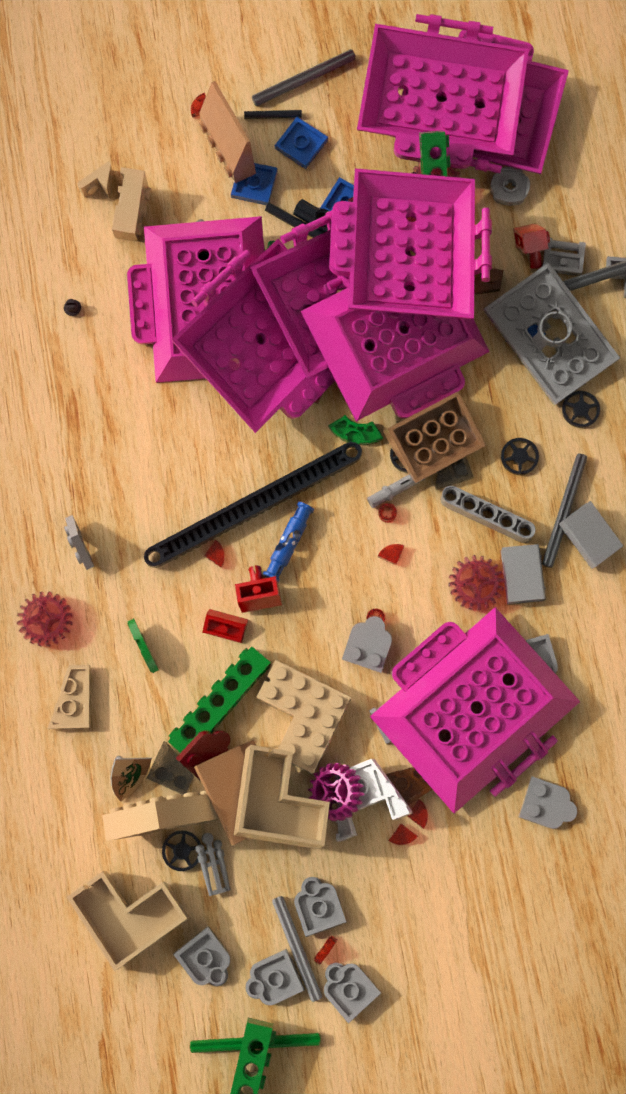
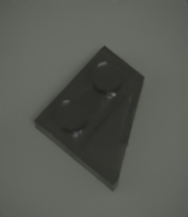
M163 741L147 779L184 795L188 792L194 775L176 759L178 755L171 746Z

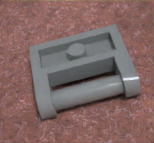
M550 238L548 249L544 250L543 266L549 263L556 273L575 276L582 275L586 242L572 243L556 241ZM551 248L577 251L578 254L551 251Z

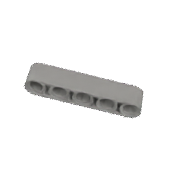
M448 486L442 492L441 503L444 507L518 542L527 543L535 534L536 530L532 522L455 486ZM451 493L455 495L456 499L449 501L445 495ZM471 502L474 505V509H466L464 503ZM490 511L493 517L485 518L482 512ZM501 520H509L511 522V526L504 527L501 523ZM527 528L530 531V535L523 536L520 529Z

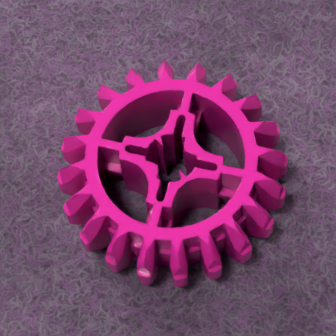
M329 763L326 767H321L320 772L314 773L316 780L312 779L310 781L313 784V788L308 789L312 792V796L308 799L330 802L328 819L331 821H344L346 817H352V812L359 811L356 804L361 805L363 803L359 797L365 795L363 792H360V788L364 785L358 783L361 777L355 775L356 770L349 769L350 766L342 765L341 763ZM334 775L341 776V778L339 780H336L335 782L329 780ZM337 802L343 804L338 809H334L331 807L333 804H336Z

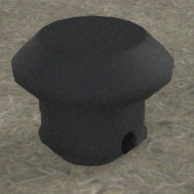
M68 299L65 302L64 311L69 316H76L81 311V304L77 300Z

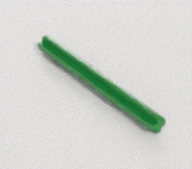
M320 1034L276 1035L274 1045L269 1044V1048L318 1046L321 1043ZM243 1037L192 1040L190 1042L191 1053L241 1050ZM254 1041L251 1044L253 1049H262L264 1047L260 1041Z

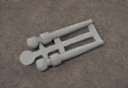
M205 833L202 835V842L206 844L207 850L204 849L203 845H197L196 852L199 854L197 857L201 864L208 894L212 896L229 891L230 885L223 857L225 855L223 849H221L222 842L221 840L213 842V835ZM206 854H209L210 862L206 863ZM218 864L220 865L221 873L225 883L224 888H222L219 873L217 869ZM210 866L212 867L217 890L213 891L207 868Z

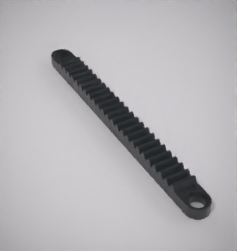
M356 442L345 443L156 543L145 551V562L152 568L161 567L185 555L187 552L199 548L200 545L214 540L215 537L227 533L230 529L242 525L251 518L263 514L266 510L278 506L279 503H283L302 491H306L315 484L327 480L330 476L342 472L343 469L357 463L361 459V446ZM355 448L358 452L357 456L353 458L348 457L346 454L347 449ZM152 552H158L160 559L155 563L151 562L149 555Z

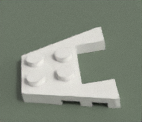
M375 759L367 760L349 768L356 770L355 775L361 777L358 783L364 785L360 788V792H363L365 795L359 797L363 803L361 805L356 804L358 810L386 800L392 820L412 814L410 807ZM335 775V781L341 778V776ZM337 802V807L340 808L343 804ZM346 817L344 821H336L338 823L337 842L357 836L352 817Z

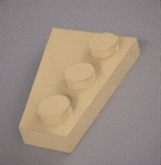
M68 665L60 689L61 692L55 704L51 722H49L47 728L49 730L90 728L91 666Z

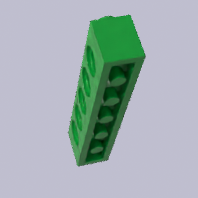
M443 130L419 132L421 174L431 175L433 169L440 168V176L451 177L447 176V168H450V156H446V148L449 147V135H445ZM434 147L440 149V155L437 158H431L430 151Z
M251 646L249 650L245 648L239 655L240 660L236 665L231 664L226 669V676L221 681L218 679L212 685L211 690L213 691L208 696L204 695L198 701L197 705L199 707L194 712L190 711L183 718L184 724L180 728L176 727L169 734L170 739L168 742L180 753L194 739L186 738L185 732L187 729L195 728V737L201 731H210L212 733L269 669L271 662L254 647ZM244 665L252 667V672L249 675L241 673V668ZM232 680L238 682V688L234 691L227 689V684ZM217 696L224 698V704L220 707L213 705V700ZM203 712L210 713V720L206 723H202L199 720V716Z
M248 1017L230 1094H244L241 1091V1088L244 1086H250L253 1089L251 1094H258L259 1089H264L266 1076L262 1075L264 1066L269 1067L271 1053L267 1052L269 1044L274 1045L277 1032L273 1031L274 1023ZM254 1041H260L264 1047L261 1050H255L251 1044ZM253 1063L257 1065L258 1070L256 1072H249L246 1066Z

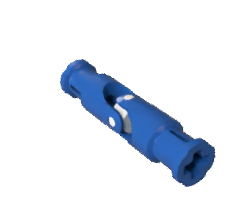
M298 502V508L294 516L290 518L270 558L271 563L267 571L263 572V576L266 578L276 576L278 583L283 568L287 567L294 549L307 526L306 522L310 513L314 512V508L303 502Z

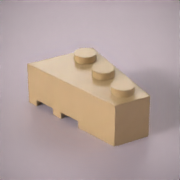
M121 167L120 173L123 176V184L118 186L120 198L118 205L115 206L112 231L115 238L138 242L139 235L143 233L144 225L142 220L147 215L146 202L147 199L150 200L151 188H149L145 171Z

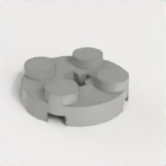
M509 166L502 168L500 174L495 173L490 185L494 201L507 206L522 204L530 189L528 176L526 177L521 169ZM508 183H512V186H515V188L509 190L505 186H507Z

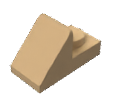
M109 161L77 183L84 198L94 194L99 187L110 197L114 173Z

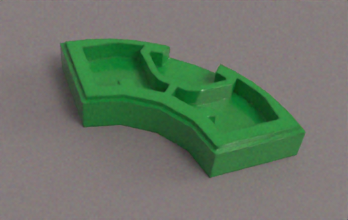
M344 415L328 425V428L334 435L347 443L356 442L359 445H370L383 440L382 434L373 421L366 424H358Z
M135 619L127 621L131 634L150 672L155 673L159 671Z

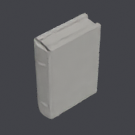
M591 501L559 523L564 534L568 536L591 569L623 547V544Z
M539 544L503 547L500 551L507 605L545 601L546 588L544 586L542 555H540Z

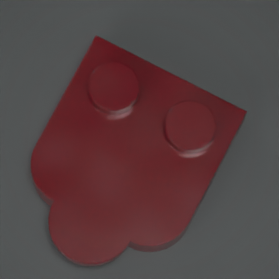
M201 731L176 759L199 779L194 767L229 751L227 747L231 741L230 735L225 731H215L213 734L210 731Z

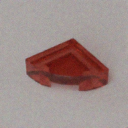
M205 93L197 96L192 102V118L200 116L199 113L206 98Z
M215 539L204 557L220 568L224 564L225 554L222 545Z
M388 545L380 551L378 558L397 565L404 545Z
M419 799L411 809L412 814L407 815V817L424 829L428 820V812L423 801Z
M400 824L388 841L396 845H406L413 842L418 836L403 824Z
M329 936L323 947L314 957V961L320 965L337 942L338 939L334 936Z

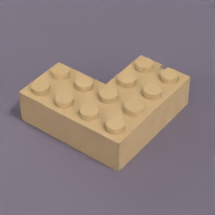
M275 660L267 675L270 681H264L256 698L293 717L278 750L293 752L291 764L314 775L351 697Z
M250 745L245 750L234 836L320 849L325 846L330 802L287 795L293 752L273 749L269 753L270 748Z
M206 791L186 793L184 798L180 794L167 796V799L163 798V796L151 798L150 801H139L135 804L110 809L111 813L102 815L106 841L142 836L167 829L219 820Z
M102 871L88 881L87 885L81 886L67 896L68 901L114 971L121 968L190 918L167 882H162L129 906L107 871Z

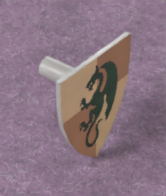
M117 756L115 758L110 777L111 787L115 796L121 802L140 786L150 767L151 757L122 758Z

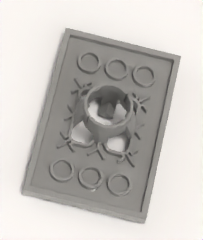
M549 263L484 308L486 315L554 406L620 359ZM549 318L561 319L567 327L565 339L560 340L557 337L552 341L544 335V332L551 328L547 322ZM536 324L538 326V333L532 338L527 329ZM572 331V333L576 337V340H574L570 344H567L565 342L569 338ZM546 345L556 349V354L550 358L546 357L542 352Z

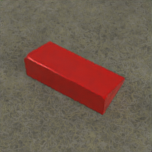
M209 609L205 617L202 633L242 643L248 619Z

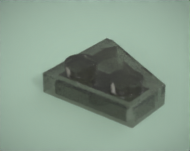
M467 457L437 472L436 490L473 479Z

